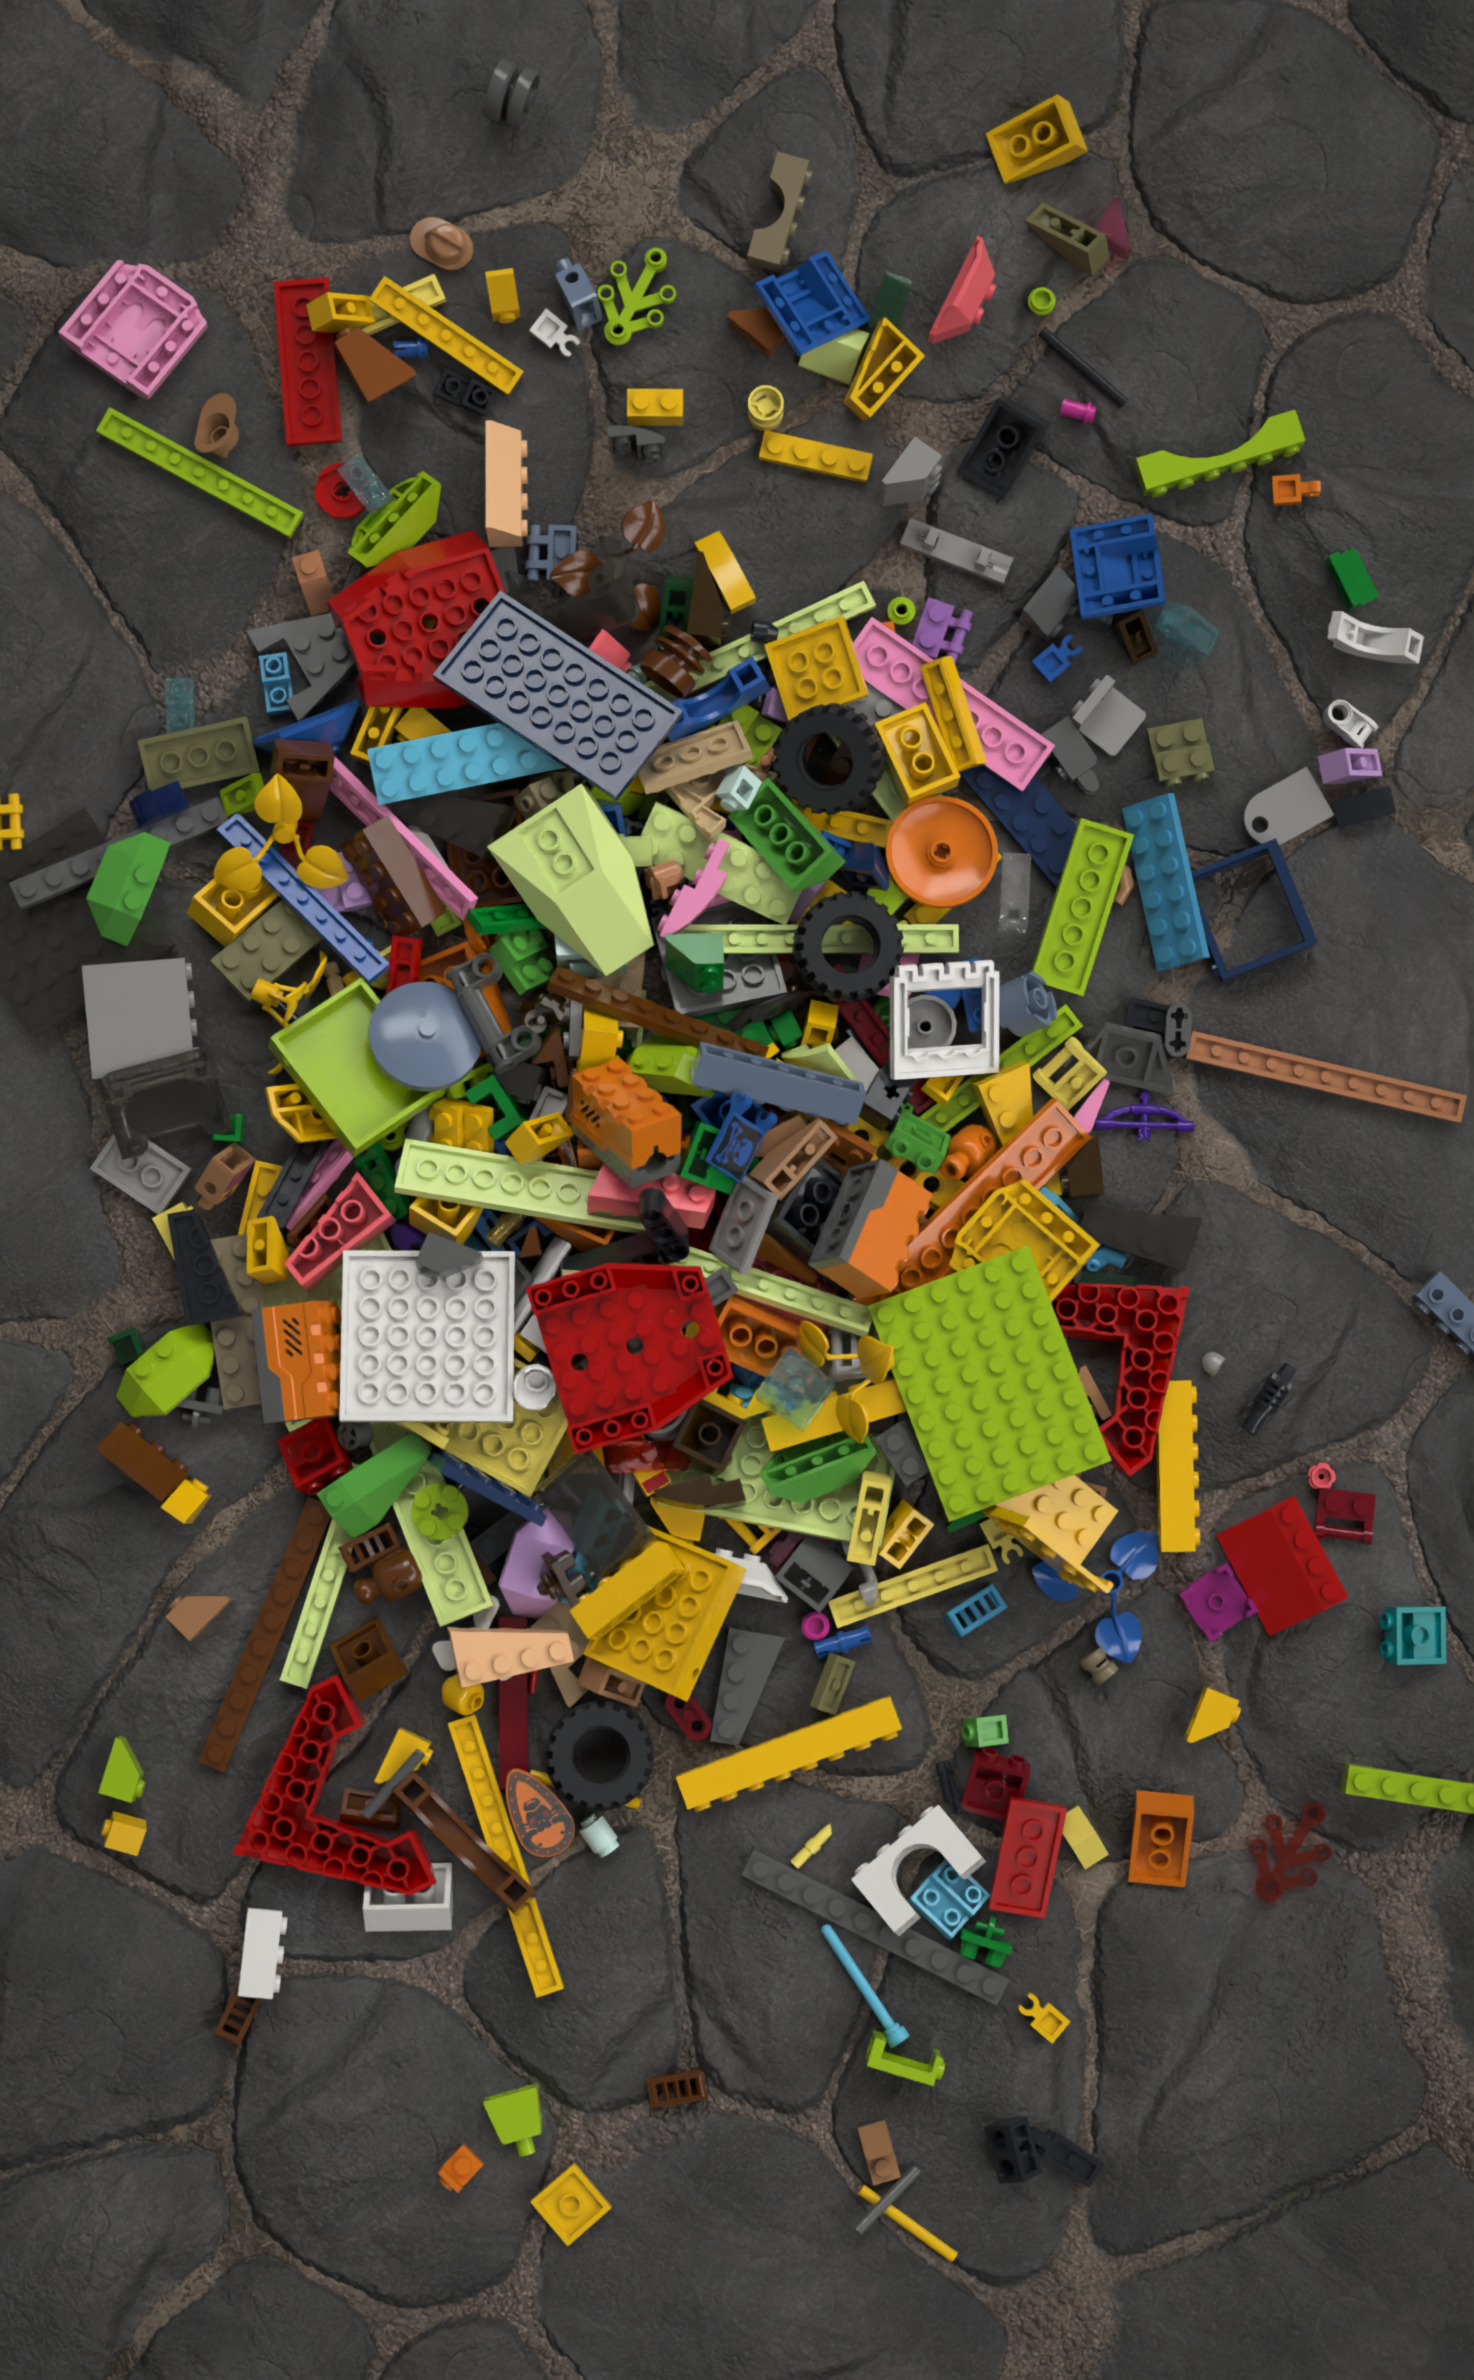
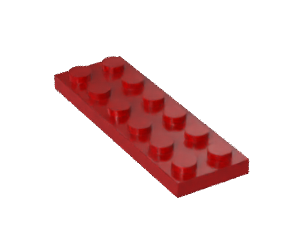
M329 277L275 281L273 283L287 447L342 443L336 352L333 346L335 342L334 333L312 331L307 310L308 303L326 292H331Z

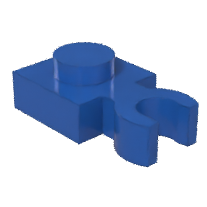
M1068 635L1063 639L1059 649L1054 644H1051L1031 662L1048 684L1053 682L1071 666V663L1067 660L1068 657H1077L1082 651L1081 645L1075 650H1070L1067 647V644L1073 639L1072 635Z

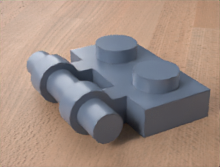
M530 525L529 535L526 537V545L529 546L528 560L525 561V570L528 571L527 581L538 582L539 571H547V582H554L549 577L553 569L565 557L576 552L577 526L549 525L548 535H540L541 526ZM548 546L547 560H539L540 547Z

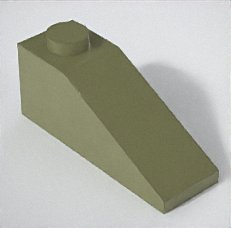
M1043 202L1025 220L1027 226L1071 265L1092 276L1110 258L1106 234Z

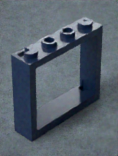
M1276 838L1191 872L1193 883H1196L1268 854L1303 940L1227 970L1197 896L1208 951H1210L1213 958L1209 965L1214 977H1220L1222 983L1318 944Z

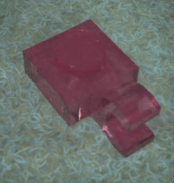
M787 1531L788 1537L782 1543L778 1540L768 1552L772 1556L769 1562L778 1569L798 1542L807 1536L806 1534L796 1535L791 1531Z

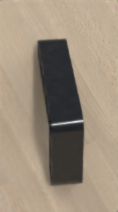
M657 1188L644 1189L639 1193L638 1201L639 1220L646 1231L563 1259L560 1264V1277L562 1270L583 1271L607 1263L668 1265L681 1261L689 1255L688 1227L661 1190Z

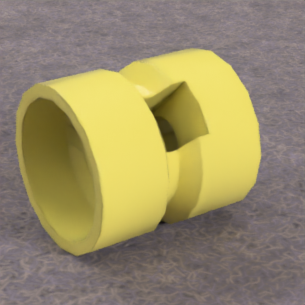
M770 385L759 386L751 392L748 398V419L754 428L760 431L775 429L783 419L784 399L777 388Z

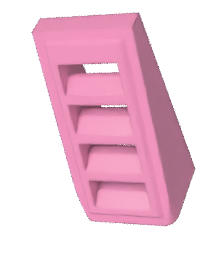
M1103 1079L1100 1081L1073 1117L1088 1134H1090L1110 1083L1109 1080Z

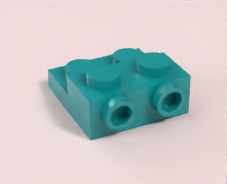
M1384 1607V1613L1380 1616V1626L1385 1630V1641L1380 1645V1654L1385 1659V1664H1446V1607Z

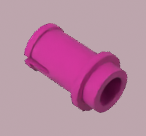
M1064 398L1060 416L1081 420L1086 425L1087 422L1093 423L1097 407L1092 406L1090 402L1087 405Z

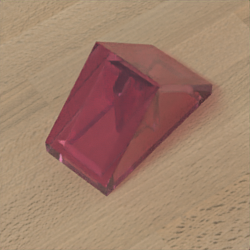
M1117 196L1113 197L1094 229L1106 234L1109 251L1122 259L1129 258L1131 245L1120 199Z

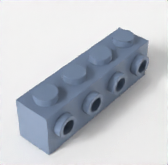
M1441 1271L1435 1272L1411 1296L1416 1300L1414 1305L1425 1316L1430 1314L1437 1321L1434 1324L1437 1329L1446 1336L1450 1334L1457 1341L1455 1346L1467 1356L1470 1353L1474 1357V1304Z

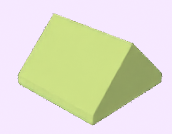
M855 329L801 355L798 366L850 386L870 333Z

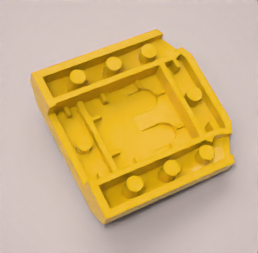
M1022 1179L1019 1182L994 1191L959 1231L949 1265L958 1272L1029 1245L1052 1303L1093 1256L1100 1244L1026 1179Z

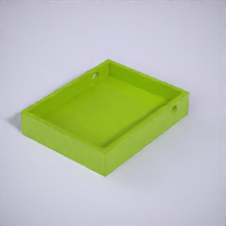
M362 977L270 1037L268 1045L271 1052L353 1158L442 1098L447 1089L437 1091L412 1090L395 1083L379 1069L370 1052L368 1031L371 1017L380 1000Z

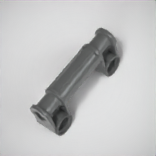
M481 953L471 960L450 969L445 974L447 980H451L457 991L456 997L485 1052L489 1053L496 1065V1073L500 1074L511 1070L518 1063L539 1052L542 1042L539 1035L528 1026H520L507 1034L503 1033L481 991L500 980L503 968L493 955ZM486 963H493L492 971L488 974H482L483 966ZM526 1035H532L530 1045L521 1047V1039Z

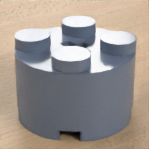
M1029 972L999 986V1024L1002 1028H1008L1019 1037H1024L1052 1024L1051 1021L1056 1019L1057 1007L1051 991L1046 993L1042 986L1046 982L1040 975L1035 972Z

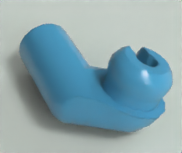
M1100 1247L1088 1260L1085 1267L1090 1272H1096L1108 1263L1122 1268L1127 1255L1106 1247Z

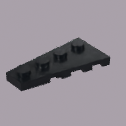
M192 1209L167 1214L186 1326L242 1317L243 1313L198 1210Z

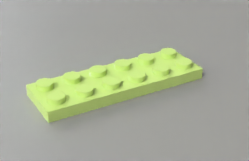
M659 802L655 803L641 836H652L653 864L658 865L675 860L680 864L683 876L689 879V881H693L698 869L704 870L708 860L704 857L710 844H717L719 838L729 842V848L719 869L728 874L718 894L783 925L787 924L802 890L793 892L754 847L723 832H719L709 841L686 815Z

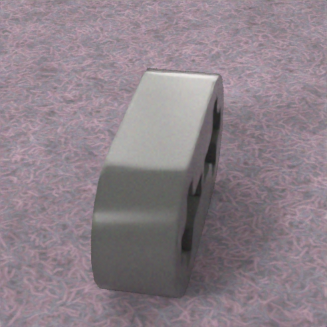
M1181 1003L1172 1005L1165 1015L1164 1050L1173 1058L1184 1056L1191 1045L1192 1013L1189 1007ZM1177 1009L1181 1010L1182 1015H1186V1019H1183L1180 1023V1029L1176 1028V1019L1171 1018V1014H1175ZM1176 1033H1180L1179 1041L1185 1045V1047L1180 1048L1179 1052H1175L1174 1047L1169 1044L1175 1040Z

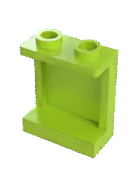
M873 2030L865 2056L868 2067L934 2086L936 2079L941 2080L945 2063H943L944 2059H942L938 2049L933 2048L928 2064L885 2052V2034Z

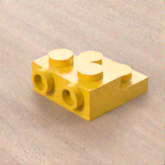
M448 1096L433 1104L429 1112L430 1120L434 1121V1132L431 1134L430 1143L494 1153V1139L488 1131V1128L494 1124L493 1108L449 1098Z

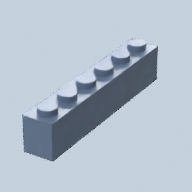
M701 1041L690 1069L692 1084L702 1090L714 1089L722 1091L730 1097L735 1091H738L743 1096H750L752 1101L758 1104L769 1103L777 1105L785 1111L797 1110L813 1118L820 1116L829 1118L841 1125L846 1123L856 1125L866 1098L862 1082Z

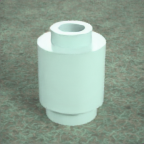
M593 1813L580 1823L582 1825V1828L579 1830L580 1834L593 1853H598L600 1858L605 1857L619 1846L616 1840L618 1838L603 1815L596 1817Z

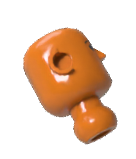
M972 1124L961 1129L949 1141L945 1158L940 1164L942 1175L953 1181L959 1180L962 1177L970 1179L998 1151V1144L994 1134L982 1125Z

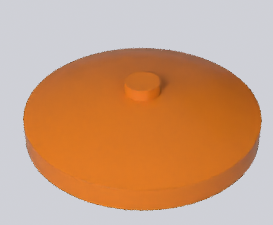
M949 796L928 797L908 806L894 821L885 844L886 866L895 885L912 901L931 908H953L977 897L990 882L998 860L997 839L987 818L973 805Z

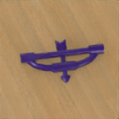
M1143 1091L1139 1096L1142 1104H1131L1109 1111L1103 1118H1096L1095 1129L1140 1128L1138 1129V1142L1143 1138L1150 1142V1129H1175L1176 1132H1194V1121H1187L1180 1113L1161 1107L1158 1104H1147V1100L1151 1097L1147 1091ZM1130 1113L1131 1115H1142V1122L1113 1121L1112 1118ZM1147 1115H1167L1175 1118L1177 1122H1147Z

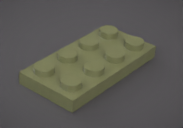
M248 716L137 740L150 795L260 772Z
M282 899L211 959L210 965L249 1004L253 1001L249 997L259 977L274 983L323 939Z

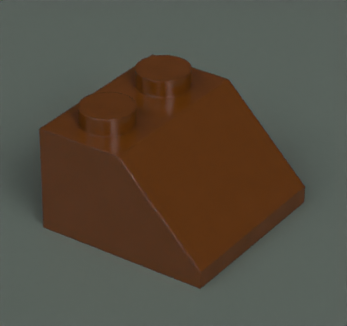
M379 1617L374 1618L329 1645L345 1683L359 1702L409 1673L400 1652Z

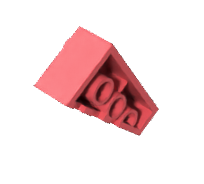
M358 1172L353 1176L347 1188L338 1195L328 1212L319 1219L312 1232L304 1238L285 1262L289 1271L307 1291L343 1264V1250H361L397 1222Z

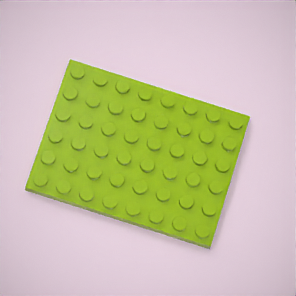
M1029 1245L868 1306L880 1341L894 1346V1367L891 1370L949 1522L1112 1461Z

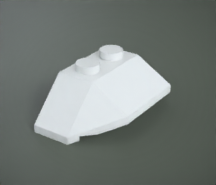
M716 1548V1553L713 1554L747 1569L737 1593L787 1603L788 1596L766 1563L760 1562V1556L744 1554V1558L741 1559L732 1557L733 1551Z

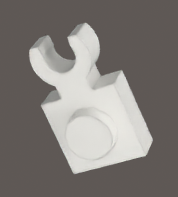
M547 308L528 331L549 349L556 343L559 346L560 353L567 358L570 357L571 353L566 350L565 343L572 342L576 346L580 344L577 337L563 333L568 326Z

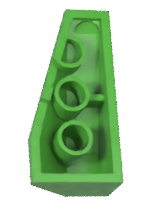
M413 1431L318 1492L317 1495L330 1516L356 1539L380 1523L385 1513L396 1502L408 1483L429 1459L432 1451L424 1438Z

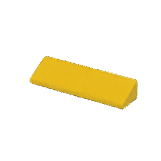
M941 657L920 666L943 740L958 772L986 763V757L953 657Z

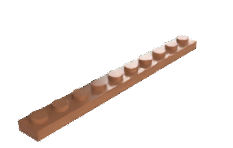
M1196 1031L1191 1032V1045L1185 1057L1186 1060L1457 1124H1460L1462 1121L1467 1095Z

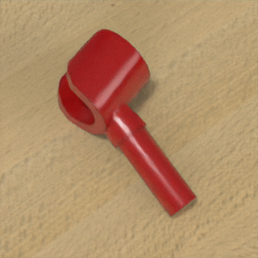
M539 1670L530 1672L528 1693H535Z

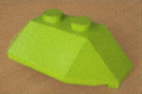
M422 471L416 477L409 478L394 486L356 527L352 538V545L348 550L349 555L365 567L378 566L396 552L412 548L436 522L441 484Z
M652 1034L626 1058L625 1063L631 1067L632 1073L643 1078L647 1083V1087L657 1092L711 1098L715 1092L714 1089L702 1090L692 1084L690 1069L698 1048L665 1035Z
M204 1324L185 1326L169 1331L126 1369L116 1397L133 1418L167 1415L210 1377L215 1358L212 1333Z

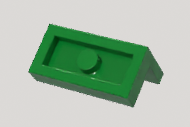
M1355 548L1342 554L1338 551L1328 556L1325 565L1348 612L1378 598V592Z

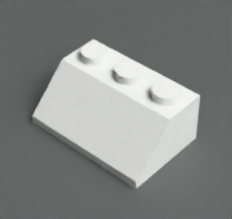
M431 1863L437 1883L411 1896L397 1891L365 1885L363 1902L365 1931L452 1930V1863Z

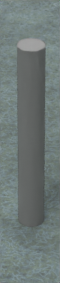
M416 1749L361 1811L366 1818L370 1819L393 1793V1790L425 1757L421 1750Z
M912 2165L853 2226L854 2230L859 2235H862L921 2174L920 2170L915 2165Z

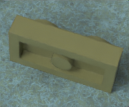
M830 1652L810 1706L836 1715L856 1662Z

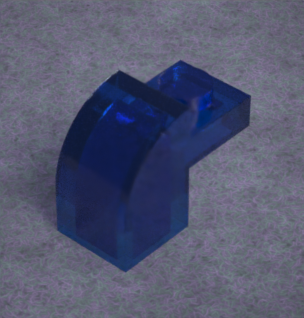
M178 780L153 791L149 789L137 795L128 803L139 829L190 808Z

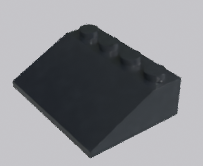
M820 1157L781 1201L777 1200L766 1232L839 1294L848 1292V1290L808 1265L844 1180L841 1174Z

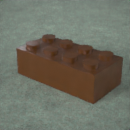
M388 815L339 844L343 857L355 870L359 883L368 891L374 907L381 912L387 922L389 931L393 935L407 937L447 912Z

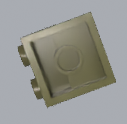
M1202 718L1148 728L1146 730L1157 785L1165 784V787H1174L1182 784L1181 780L1191 778L1193 782H1200L1209 779V775H1212L1215 771Z

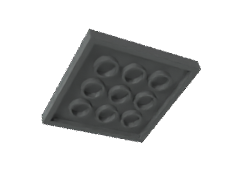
M734 901L706 908L701 914L700 920L696 919L694 921L695 925H768L766 916ZM656 917L651 918V925L674 1010L689 1017H695L787 998V989L777 954H724L723 990L714 993L694 991L665 967V941L660 939L661 931L657 930L660 921Z

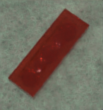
M674 1440L624 1441L602 1446L606 1473L686 1471L689 1468V1463L671 1447Z

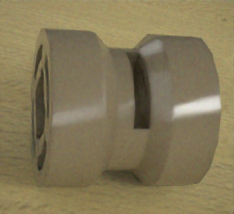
M1101 1646L1079 1662L1083 1670L1089 1671L1092 1675L1091 1680L1096 1686L1102 1684L1119 1669L1113 1661H1109L1106 1658V1652Z

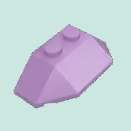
M545 1506L541 1512L547 1516V1519L542 1527L528 1520L514 1532L498 1583L513 1615L540 1619L557 1603L558 1598L552 1600L549 1595L542 1596L537 1590V1585L542 1581L539 1575L542 1572H547L549 1577L551 1576L541 1555L549 1552L554 1556L564 1550L569 1551L571 1554L573 1553V1516L570 1511Z

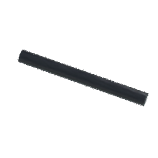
M1044 327L1038 334L1040 338L1118 406H1124L1128 401L1127 397L1050 330Z

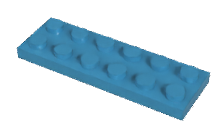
M1167 793L1122 808L1127 833L1134 834L1130 848L1157 971H1165L1210 958L1174 793Z

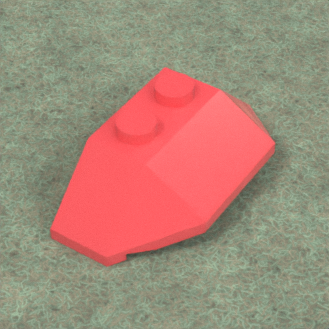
M979 236L976 237L929 332L928 342L932 344L969 332L973 323L978 325L985 311L981 308L985 299L990 301L997 287V285L993 284L995 272L983 239Z

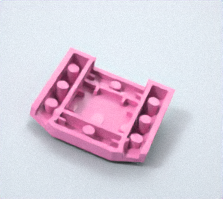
M117 260L58 333L59 337L73 351L137 396L149 400L208 327L205 318L202 317L197 307V303L190 294L148 265L139 264L134 266Z

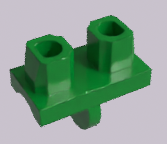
M993 1916L989 1917L987 1923L978 1920L976 1922L975 1929L984 1931V1935L965 1928H961L959 1934L960 1939H962L960 1955L975 1959L978 1947L981 1945L989 1948L985 1963L999 1968L1006 1954H1011L1013 1946H1011V1943L991 1937L992 1934L1002 1937L1004 1933L1003 1928L995 1926L996 1917Z

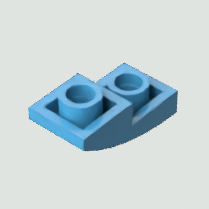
M287 652L259 656L268 716L292 713L286 701L294 696Z

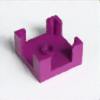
M1226 1562L1220 1563L1176 1593L1209 1642H1213L1222 1636L1223 1631L1241 1619L1248 1618L1259 1611L1253 1601L1247 1598L1233 1577L1234 1573Z

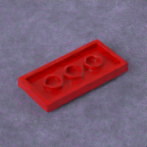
M1009 1797L988 1902L989 1909L1045 1919L1067 1813L1065 1805Z

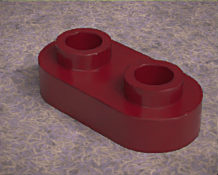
M668 1694L665 1701L666 1709L689 1739L695 1741L706 1738L711 1730V1721L694 1697L690 1695L688 1701H685V1706L677 1708L674 1701L678 1697ZM695 1720H699L703 1725L699 1731H695L691 1727L692 1722Z

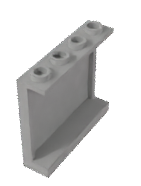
M185 957L82 966L92 1079L195 1071V1064H200L199 1047H193L192 1036H198L196 1019L190 1018V1008H195L194 991H188L187 980H193L191 963L185 962Z

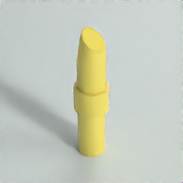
M831 1823L821 1829L813 1838H810L791 1860L797 1869L813 1854L815 1855L821 1848L820 1846L832 1835Z

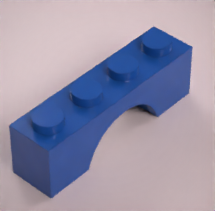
M753 656L729 669L724 679L711 690L690 699L679 698L672 702V704L683 710V716L668 734L671 742L699 732L771 690Z

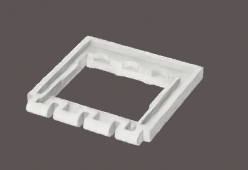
M993 960L972 961L971 966L969 961L947 962L945 964V973L943 963L920 964L919 975L916 964L897 965L895 967V976H890V1078L900 1080L999 1073V971L994 970ZM982 988V1044L908 1049L909 1008L907 1007V992Z

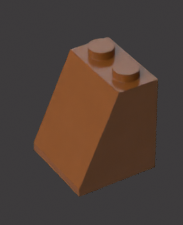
M348 327L335 336L337 340L333 346L366 405L417 375L412 367L360 328L353 331L351 327Z

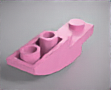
M719 838L717 844H710L704 857L708 860L704 870L699 868L692 881V884L696 885L695 889L684 884L682 890H675L669 903L674 907L669 916L663 915L657 930L661 931V940L665 941L667 934H678L687 928L705 911L716 897L728 874L720 870L719 867L729 848V842Z

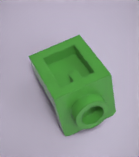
M1006 1715L963 1718L961 1733L966 1747H983L1009 1743Z

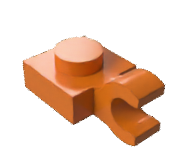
M1300 474L1272 476L1271 478L1273 506L1298 505L1302 503V496H1320V481L1301 482Z

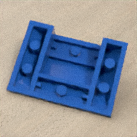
M827 250L808 258L798 269L777 279L773 274L753 285L756 293L798 357L871 321Z
M1152 513L1070 529L1082 620L1166 604L1160 554Z

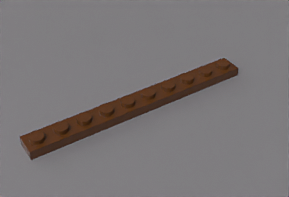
M308 1497L198 1760V1762L222 1772L227 1770L332 1518L319 1500Z

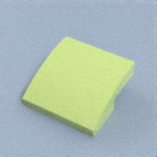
M829 1043L813 1049H809L804 1044L785 1051L781 1055L787 1064L858 1081Z

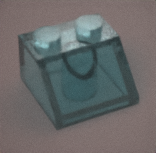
M788 1347L755 1392L756 1400L803 1432L836 1384L813 1362L791 1347Z

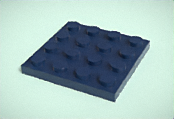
M443 1449L439 1453L431 1450L432 1454L428 1461L441 1474L541 1527L543 1526L547 1516L541 1512L543 1507L534 1499L516 1489H511L510 1486L491 1475L488 1478L480 1469L467 1462L464 1464L456 1456Z

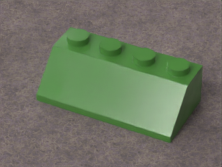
M767 778L760 785L748 810H736L728 816L793 892L827 881L846 862L792 799L789 800L785 795V791L770 778Z

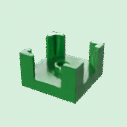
M492 1074L465 1092L471 1103L480 1101L481 1104H486L495 1098L494 1102L503 1115H506V1117L488 1128L495 1141L501 1138L506 1141L523 1122L530 1119L509 1083L502 1075Z

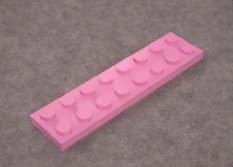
M871 617L853 642L865 682L905 710L926 702L940 731L920 670V666L934 660ZM960 679L987 762L982 765L1023 792L1055 745Z

